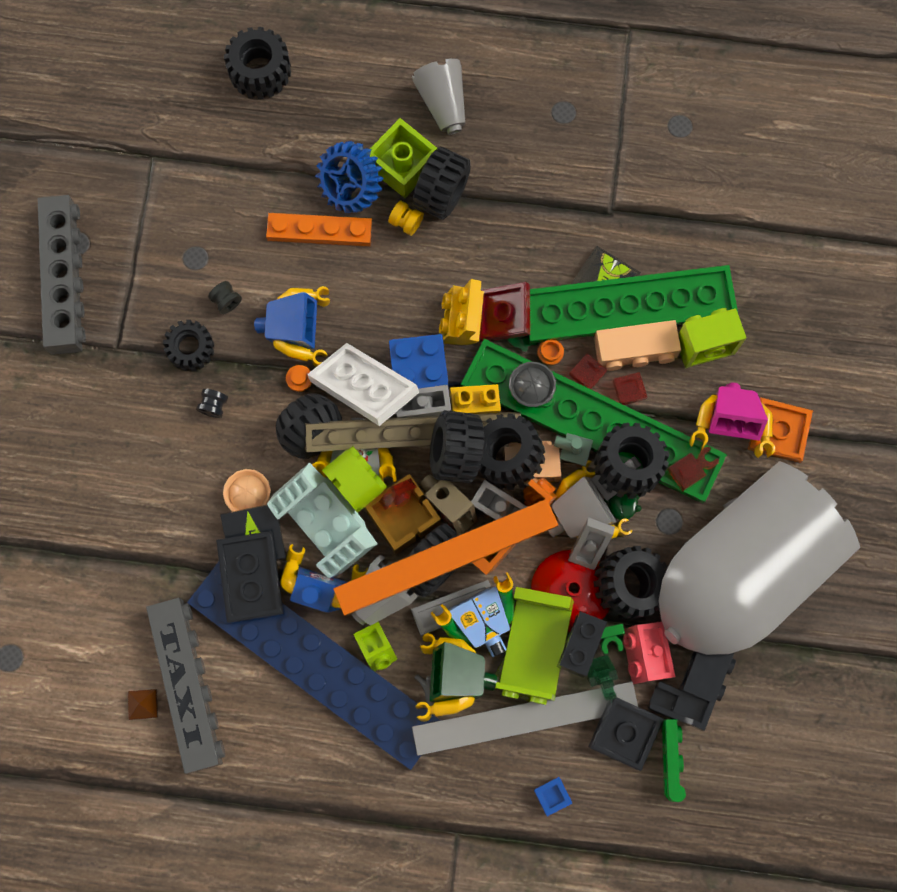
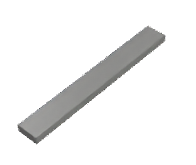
M626 682L555 697V701L547 700L546 705L529 702L412 726L417 755H423L601 718L611 694L638 706L633 682Z

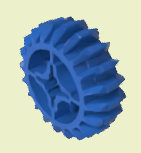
M352 141L339 142L326 149L327 153L320 156L322 162L316 165L321 171L315 175V177L321 180L317 187L324 190L321 197H328L327 205H335L336 210H344L345 213L360 212L365 208H369L372 202L379 198L376 193L383 189L378 184V182L384 179L378 176V171L383 167L375 165L378 157H370L371 149H363V144H355ZM343 157H347L346 163H343V166L339 167L338 164ZM356 188H361L357 197H351L352 192Z

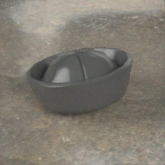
M526 362L513 370L509 378V389L518 403L527 407H538L546 404L552 398L556 390V380L553 372L546 365L539 362Z

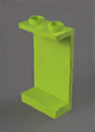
M516 587L514 594L516 606L500 683L496 682L495 688L503 690L502 696L518 699L519 694L530 696V702L546 705L547 700L555 701L561 670L557 667L566 643L574 601L572 597Z

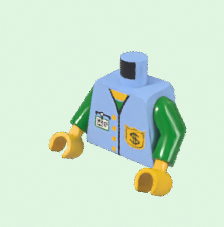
M506 572L507 578L503 582H499L497 576H494L493 580L496 586H491L449 609L441 604L443 613L436 616L431 612L432 618L442 627L448 637L463 639L469 645H473L474 648L485 644L492 657L501 654L507 649L500 635L510 630L509 624L513 621L514 617L513 581L509 573Z

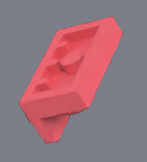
M662 622L640 624L624 629L625 634H623L622 641L628 660V672L633 684L676 677L669 642L664 634L665 629Z

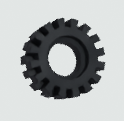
M182 320L178 321L179 326L175 327L172 325L170 327L171 332L166 331L165 333L167 339L163 340L164 351L171 363L177 368L181 367L183 371H187L188 368L191 371H196L198 366L202 369L205 367L203 363L205 361L209 363L211 361L210 355H214L213 347L215 346L207 328L204 325L201 326L198 321L193 323L191 320H186L185 324H183ZM186 337H194L199 341V347L193 354H183L179 350L180 342Z

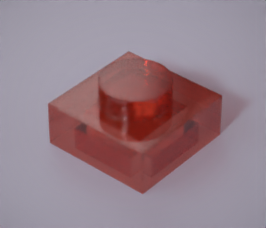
M586 354L572 369L569 376L577 383L592 390L607 373V369L589 354Z
M640 372L613 380L620 404L628 405L647 399Z
M411 478L391 486L379 502L385 510L393 506L400 508L411 500L410 495L417 486Z

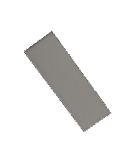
M489 580L411 609L420 635L422 636L442 628L431 616V612L436 616L443 613L441 604L449 609L491 587Z

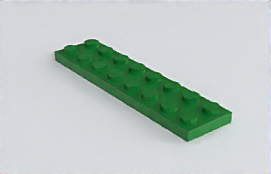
M725 265L530 289L529 344L545 342L550 339L563 340L595 336L598 330L676 320V325H683L692 316L701 315L703 318L710 316L713 311L721 308H726L727 311L735 308L737 310L730 266Z

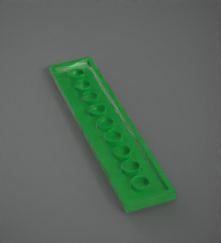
M486 339L483 340L460 387L498 384L501 407L511 412H519L525 419L565 438L567 433L591 439L593 440L591 450L597 452L606 434L611 432L617 425L621 428L623 423L629 422L630 426H633L634 423H640L641 428L648 426L651 428L650 432L653 434L657 432L660 435V442L665 441L667 446L664 451H669L668 468L658 483L702 504L705 503L727 454L709 445H705L701 449L703 443L696 439L691 447L689 444L690 436L553 372L556 380V390L546 404L538 407H527L520 404L510 392L509 378L513 370L520 364L532 361ZM628 452L618 453L623 463H626L635 456ZM635 456L641 463V465L638 468H636V470L644 469L640 459L637 456Z

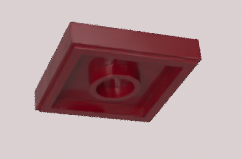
M521 282L480 290L484 291L479 341L483 342L486 339L491 342L530 335V284Z

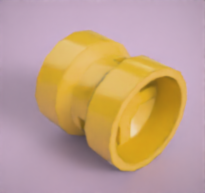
M400 200L393 208L388 223L395 227H402L405 233L412 236L419 228L424 213L417 209H410L407 203Z

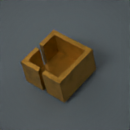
M410 474L386 489L364 507L366 513L395 555L415 543V535L418 534L422 538L441 525V518L427 499L424 500L423 492Z

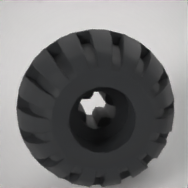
M307 394L291 402L278 416L276 436L281 447L290 455L300 459H310L320 455L322 451H305V423L319 424L330 421H342V416L338 407L327 397L319 394ZM324 429L312 430V439L323 432Z

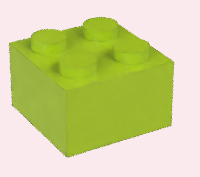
M399 118L370 148V157H378L375 165L383 167L378 171V176L383 177L385 183L406 198L415 189L425 163L437 147Z
M721 308L713 311L710 316L703 318L701 315L692 316L686 320L678 333L681 346L680 355L685 368L735 355L747 338L736 308L728 311L726 308Z

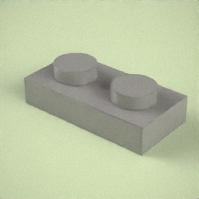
M588 517L569 554L568 561L594 570L614 534L615 527Z

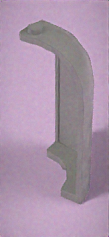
M781 461L775 464L686 542L671 560L662 579L659 596L660 615L666 638L671 643L679 644L689 650L712 655L731 654L750 648L767 637L860 549L858 538L848 519L843 520L834 508L837 505L835 500L823 488L818 491L807 481L808 476L803 472Z

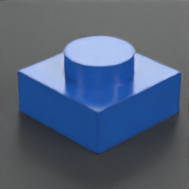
M560 777L534 789L546 816L572 804Z

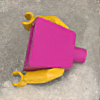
M729 383L725 387H719L717 394L711 395L701 405L696 422L698 430L693 433L689 444L692 447L695 438H700L703 441L701 447L703 449L708 442V435L705 432L706 429H709V433L759 441L761 439V443L754 449L755 456L757 458L762 456L763 448H765L768 458L775 452V445L769 441V438L772 437V413L760 401L755 391L741 389L738 383Z

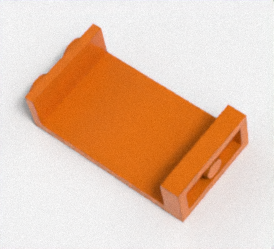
M536 478L529 481L528 484L547 499L549 505L558 497L553 493L556 488L546 479L538 480ZM515 545L499 551L495 557L489 555L472 563L485 575H488L494 571Z

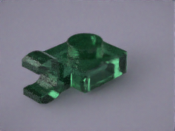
M609 655L593 659L586 676L590 686L600 685L606 701L617 698L613 689L615 686L613 681L617 680L618 676Z

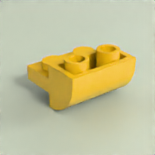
M471 279L464 287L453 285L447 293H444L441 306L442 309H445V313L439 325V334H442L444 344L470 345L479 342L484 291H480L481 281Z

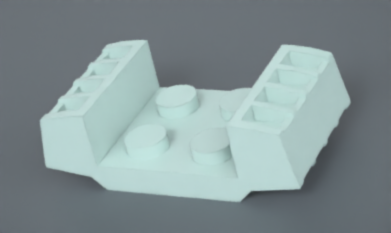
M310 462L275 492L267 503L277 519L289 513L325 557L316 566L329 579L343 573L377 545V542L367 530L365 521L328 478L323 477Z

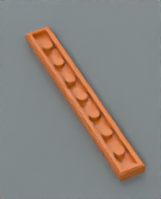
M545 499L333 589L342 612L346 616L556 528L558 523L548 500Z

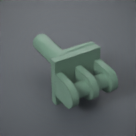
M567 433L566 438L556 437L554 447L562 449L561 460L586 467L593 440Z

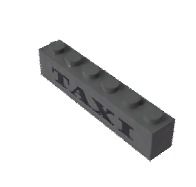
M175 598L147 606L146 609L184 773L191 774L222 765L225 749L222 740L217 741L215 730L219 729L217 716L215 712L211 713L208 703L212 701V695L209 685H204L202 674H205L206 671L202 657H197L195 647L199 646V640L196 631H191L189 620L193 619L190 605L189 603L185 604L181 598Z

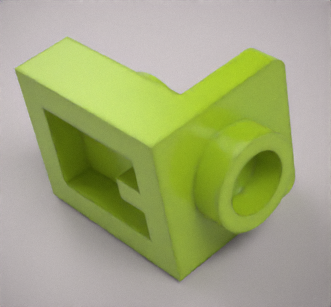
M379 622L353 634L368 665L373 671L385 669L397 660Z

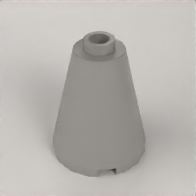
M450 58L445 59L446 64L438 65L436 61L422 66L414 72L412 80L441 132L453 135L461 132V127L465 125L462 66L460 60Z

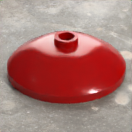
M564 550L550 555L538 566L532 578L531 590L572 597L574 603L568 633H570L575 617L580 611L603 620L609 608L603 609L600 605L603 602L602 599H597L595 593L599 592V587H594L593 581L598 580V577L594 576L597 569L601 568L599 566L600 561L593 570L568 561L571 550ZM576 584L579 588L578 593H571L569 585Z

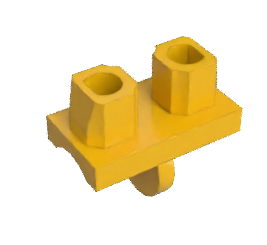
M498 384L450 387L449 389L451 411L471 414L498 413L501 411Z

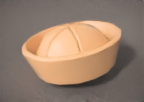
M244 469L236 471L228 478L224 485L223 497L225 504L231 511L266 505L271 493L269 481L256 470Z

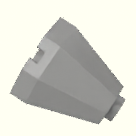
M379 555L370 564L366 575L393 563L389 561L385 565L382 563L385 557ZM408 589L351 614L360 624L364 625L367 623L371 626L410 605L420 594L416 590L413 592L411 589Z

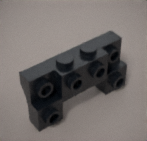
M693 651L679 690L662 682H657L647 709L700 731H705L716 700L721 701L726 686L723 685L725 676L726 674L730 675L736 663V659H733L734 653L706 655Z

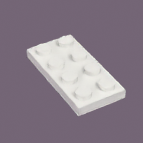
M348 343L308 373L310 382L378 426L383 424L419 393L416 384Z

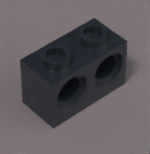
M581 611L577 613L557 667L582 678L586 677L607 622Z

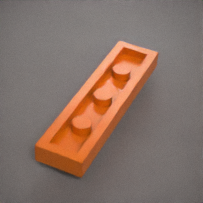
M268 213L266 238L267 241L370 247L372 218Z

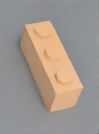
M676 320L598 330L594 337L599 369L606 368L608 371L618 370L624 365L631 364L633 367H642L648 365V362L659 361L660 364L670 363L681 352Z

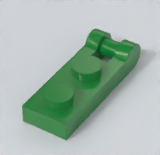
M663 720L661 730L664 795L669 801L681 802L686 797V791L680 785L679 772L684 770L683 756L679 755L678 743H682L683 738L682 727L677 726V720Z

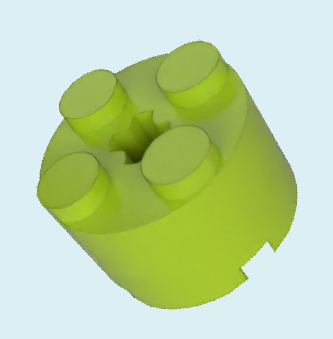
M353 446L345 450L322 469L357 513L387 488L381 478L371 469L372 467Z

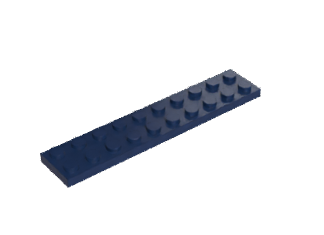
M218 562L187 603L408 769L412 770L421 757L416 752L412 726L441 720L433 714L428 721L422 722L418 720L417 716L427 714L428 711L426 709H417L416 705L418 703L284 604L283 615L227 623L220 565Z

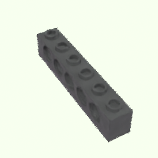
M69 195L38 198L43 347L50 355L82 352V343L86 342L85 329L81 327V318H84L85 310L83 302H80V293L84 291L82 278L79 277V268H82V256L78 252V244H81L80 229L77 228V220L80 219V209L78 204H75ZM65 222L63 227L56 229L58 224ZM66 246L63 252L57 253L59 248ZM62 271H67L64 277L58 278ZM69 295L65 302L59 303V299L62 296ZM70 320L66 327L60 328V324L63 321Z

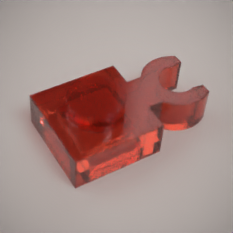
M710 447L703 448L698 454L697 459L690 453L667 469L682 492L707 476L703 469H712L719 463L718 458L712 462H708L705 459V454L711 450Z

